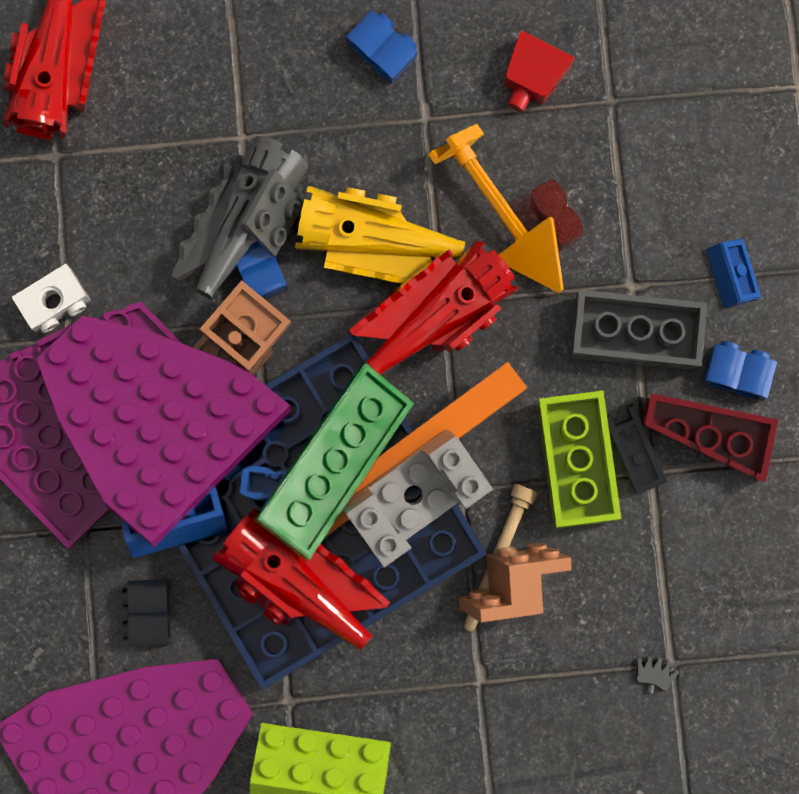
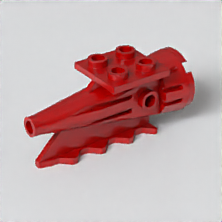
M47 0L36 29L28 33V24L21 23L20 33L13 32L10 61L14 62H7L4 75V90L9 91V104L3 119L4 126L9 128L10 123L17 126V133L33 138L52 140L53 134H60L59 139L66 137L68 106L78 108V112L84 113L106 0H82L74 6L73 0Z
M482 241L474 242L457 262L451 257L453 252L450 249L441 251L431 262L419 269L409 280L392 291L386 299L369 310L347 331L351 336L386 339L372 357L365 362L380 375L428 345H433L432 348L435 352L445 350L450 352L454 349L459 351L472 341L470 335L478 329L483 331L496 321L494 315L501 310L497 303L517 291L518 286H512L510 283L515 279L512 271L494 250L487 253L482 249L486 245Z
M253 508L249 516L246 515L223 543L225 546L220 552L217 551L212 560L239 576L235 584L239 588L237 593L248 603L253 604L256 602L265 609L263 612L264 616L275 625H279L281 622L286 626L295 617H307L361 651L373 635L362 626L351 612L385 609L390 602L368 580L352 571L340 557L330 553L321 544L310 560L301 558L254 520L259 512ZM267 562L273 563L275 568H271Z

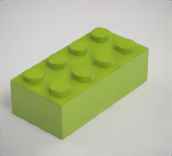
M604 391L540 398L537 401L553 528L558 529L620 520L621 513Z
M261 723L250 781V794H384L391 742Z

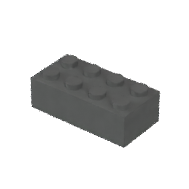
M579 289L575 299L570 358L697 371L702 367L707 303Z

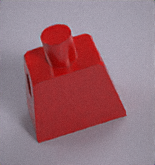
M521 30L504 81V86L513 90L507 105L521 113L524 112L530 100L543 105L571 69L574 57Z

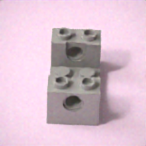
M446 429L353 495L343 511L381 564L386 567L411 549L407 542L408 538L457 503H460L467 509L492 491L493 488L457 436ZM410 486H418L421 489V497L414 503H408L404 499V492Z

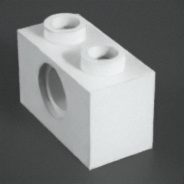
M64 264L12 297L30 328L37 334L41 331L43 334L52 331L59 326L60 323L58 321L67 315L73 317L86 309L85 304L91 301L76 275L67 264ZM53 294L60 295V304L56 308L48 309L46 306L48 297Z

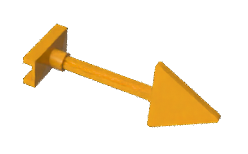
M478 124L449 136L446 139L447 144L428 153L434 164L454 156L461 168L464 167L514 236L515 243L499 254L508 267L558 293L561 292L564 287L554 219L548 217L531 231L525 229L475 159L477 156L471 149V146L484 135Z

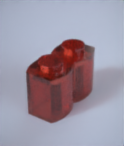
M550 179L532 189L530 206L539 221L543 222L548 217L554 219L558 250L563 251L581 240L583 225L578 214L567 206V197L562 187L555 180Z

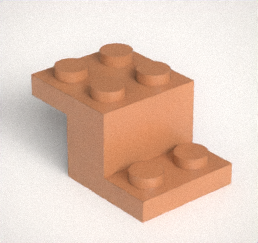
M241 280L200 328L203 336L193 348L242 366L254 376L273 354L271 347L292 323Z
M545 543L528 544L527 549L518 551L515 547L498 548L497 553L486 555L489 591L486 589L469 591L468 596L459 597V609L480 622L543 614L541 574L572 570L571 557L560 553L559 549L547 547Z

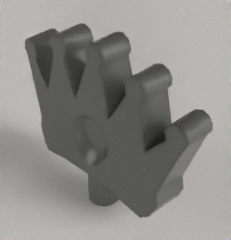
M651 656L647 657L644 667L641 663L642 659L638 658L636 660L637 683L649 684L647 693L653 694L655 687L662 691H667L672 681L679 674V671L675 670L669 676L671 663H667L666 667L661 671V657L657 659L653 668Z

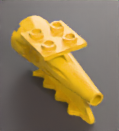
M307 187L306 192L312 193L311 200L304 199L297 235L303 236V242H296L295 248L327 251L324 268L404 284L419 269L432 261L430 257L435 258L441 251L450 249L453 252L451 257L458 260L464 253L465 241L457 240L406 221L401 213L402 205L396 204L397 197L378 194L377 200L366 198L365 191L346 187L345 193L339 192L337 196L315 187ZM345 221H352L355 228L353 232L346 233L343 230L342 226Z

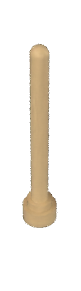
M514 484L510 496H512L510 503L513 505L493 554L497 553L498 548L510 546L525 509H529L530 504L534 505L538 495L537 492ZM486 568L478 589L489 591L488 570ZM467 614L464 628L467 631H473L479 621Z

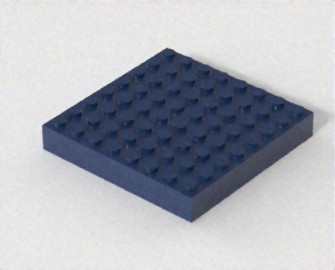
M351 334L266 384L269 389L290 405L291 411L215 486L228 531L178 545L262 690L345 640L307 617H295L286 626L281 622L279 625H275L264 616L263 612L265 609L256 602L253 604L248 603L237 593L239 588L235 584L239 576L216 564L212 558L217 551L220 552L225 546L223 543L246 515L249 516L253 508L260 512L267 502L254 501L240 493L243 469L251 466H261L269 468L275 473L289 470L360 365L369 359L357 337L351 336ZM404 418L379 456L413 432L406 418ZM410 486L404 492V499L408 503H414L421 497V489L418 486ZM457 504L408 538L407 542L411 549L386 567L375 556L351 520L323 539L321 545L325 549L340 557L352 571L368 580L390 602L385 609L351 612L364 628L487 555ZM267 562L271 568H275L273 563Z

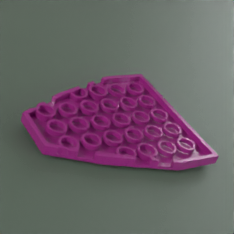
M141 301L128 305L126 308L118 311L113 310L103 313V316L95 318L150 331L182 343ZM73 324L38 340L36 344L9 354V357L0 361V479L68 549H71L110 511L102 501L98 490L91 481L83 463L59 423L36 359Z
M81 316L36 358L59 423L83 463L91 481L98 490L105 506L153 548L291 411L290 405L242 366L150 331L87 316Z
M220 659L156 665L47 692L0 722V743L32 794H203L219 773L254 713Z

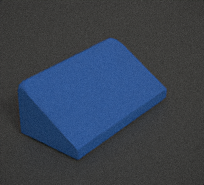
M743 238L720 242L707 249L708 259L724 308L762 298Z

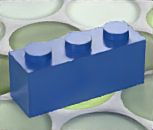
M216 487L154 548L120 519L125 541L132 558L228 531Z

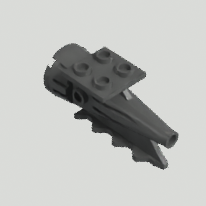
M257 136L249 145L240 173L236 172L229 164H224V179L219 186L210 189L209 206L206 211L196 214L194 218V233L191 238L181 241L179 245V260L171 277L174 280L181 281L203 269L195 291L205 298L212 299L215 292L253 243L258 241L271 256L276 257L303 207L304 202L294 192V189L304 178L309 167L304 158L293 149L290 154L281 150L283 143L277 140Z

